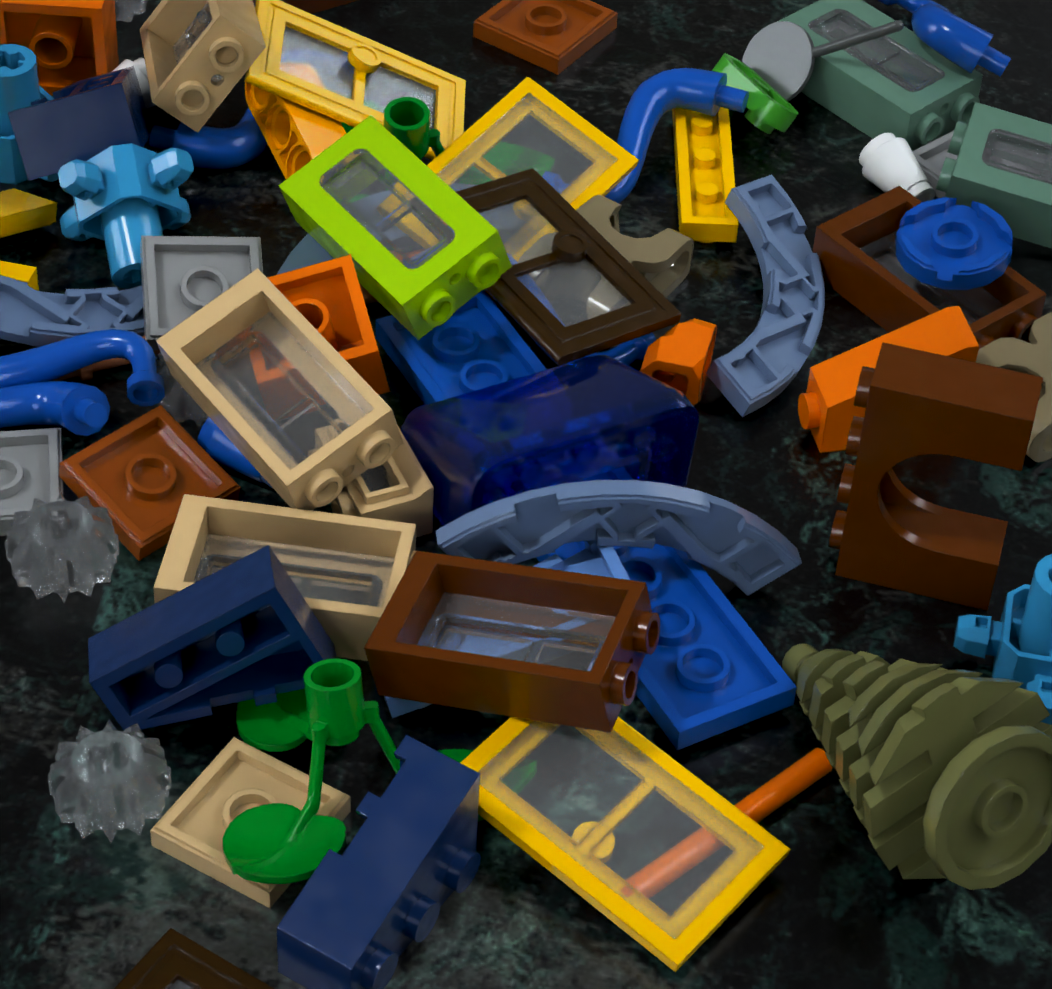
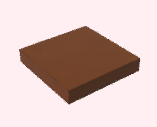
M501 0L474 21L473 37L559 75L617 28L618 13L590 0Z
M161 405L60 462L59 477L138 561L168 544L184 494L238 501L241 489L228 473Z

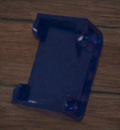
M597 355L432 404L419 406L409 413L400 430L434 487L433 512L442 526H445L462 515L494 501L533 489L576 482L624 467L634 480L667 483L686 488L699 426V413L682 391L613 357Z

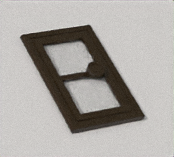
M533 168L456 192L498 230L512 265L510 269L500 276L495 284L485 290L558 365L566 364L679 323L682 313ZM424 202L415 204L411 208V213L444 247L453 241L455 237L454 230Z

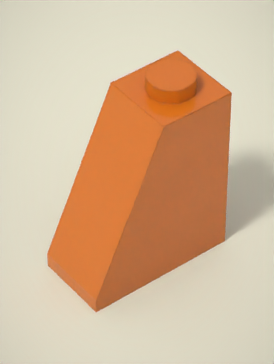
M960 306L946 307L810 367L806 393H801L798 398V414L803 429L811 430L820 453L846 450L853 417L864 418L866 408L854 406L862 367L875 369L883 342L976 362L979 344Z

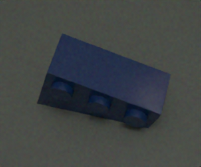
M134 66L77 81L53 92L54 100L47 101L46 97L31 102L29 107L8 112L29 181L59 172L60 167L72 160L87 161L110 146L132 143L144 147L152 131Z
M269 545L88 638L89 683L125 733L212 715V707L251 699L255 700L256 706L278 702L277 694L305 688L303 676L308 667L322 660L337 658L335 646Z
M406 735L394 752L395 758L400 760L399 771L381 798L369 791L356 809L357 815L366 820L343 855L331 849L328 850L277 926L278 972L307 989H384L396 970L399 956L413 940L419 943L428 936L438 919L440 907L453 891L463 892L470 885L478 871L481 861L480 854L476 852L480 773Z

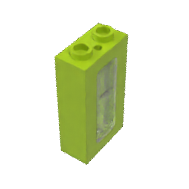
M372 115L278 185L296 222L334 259L351 254L359 283L417 340L421 339L436 326H440L448 321L456 310L483 289H487L495 284L500 276L512 267L498 230Z

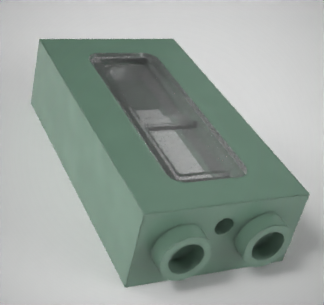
M818 0L779 21H788L801 26L810 35L814 47L894 22L895 20L863 0ZM904 26L901 31L815 58L812 75L801 92L872 139L883 133H893L896 138L906 139L911 150L914 151L953 131L957 120L965 123L969 122L975 102L980 103L979 93L983 74L975 69L971 74L931 49L912 30Z
M975 102L969 122L965 123L957 120L947 152L958 156L956 160L948 157L945 158L936 190L946 192L945 197L957 198L956 205L971 207L972 201L987 205L1004 217L1012 229L1013 237L1052 249V124Z

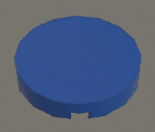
M942 197L921 202L905 212L900 220L899 229L896 232V257L903 269L921 283L946 290H970L986 286L1001 277L1011 262L1012 229L1002 215L985 204L972 201L971 207L956 205L957 198Z

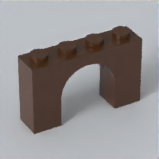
M883 342L875 369L863 366L857 385L854 406L866 408L864 418L853 417L845 450L846 455L855 456L857 459L856 465L845 463L837 495V502L848 504L847 512L837 509L828 547L840 549L835 575L987 611L1008 521L930 503L907 489L898 479L892 467L914 456L943 454L1022 471L1044 377Z

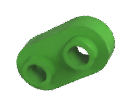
M724 53L712 69V71L727 74L726 86L749 92L746 106L748 111L744 116L763 132L771 134L774 129L786 132L797 117L798 111L753 69L737 58Z

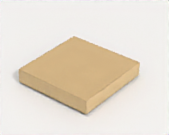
M233 737L150 830L151 845L262 905L271 908L291 883L266 884L243 879L238 874L233 875L223 854V836L229 824L238 815L260 805L283 803L302 810L307 801L309 775ZM322 782L320 808L316 815L334 817L343 822L351 812V796Z

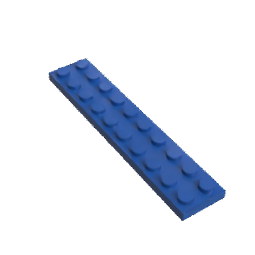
M484 289L456 310L448 321L440 326H436L419 340L393 315L376 320L377 341L494 501L529 490L563 483L591 480H634ZM585 542L565 543L555 549L554 553L536 558L539 562H542L557 554L564 561L586 548ZM654 544V547L651 549L613 546L630 580L646 582L652 612L658 613L660 618L659 641L654 653L645 655L638 670L636 695L676 750L794 705L796 685L700 563L688 559L687 552L659 544Z

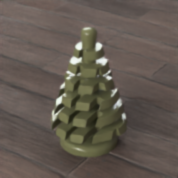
M809 644L792 646L784 656L782 669L796 684L799 703L805 715L809 717L817 739L822 742L831 766L837 771L840 777L839 781L845 793L852 800L853 808L860 822L867 829L868 837L874 849L889 871L898 866L903 879L947 878L949 881L969 890L995 888L1021 875L1046 852L1052 842V725L1041 722L1050 713L1037 692L1019 688V686L1024 684L1023 682L1005 678H982L979 676L983 673L940 668L943 664L916 663L902 658L893 664H889L880 656L864 651L854 654L848 650L824 649L819 652Z

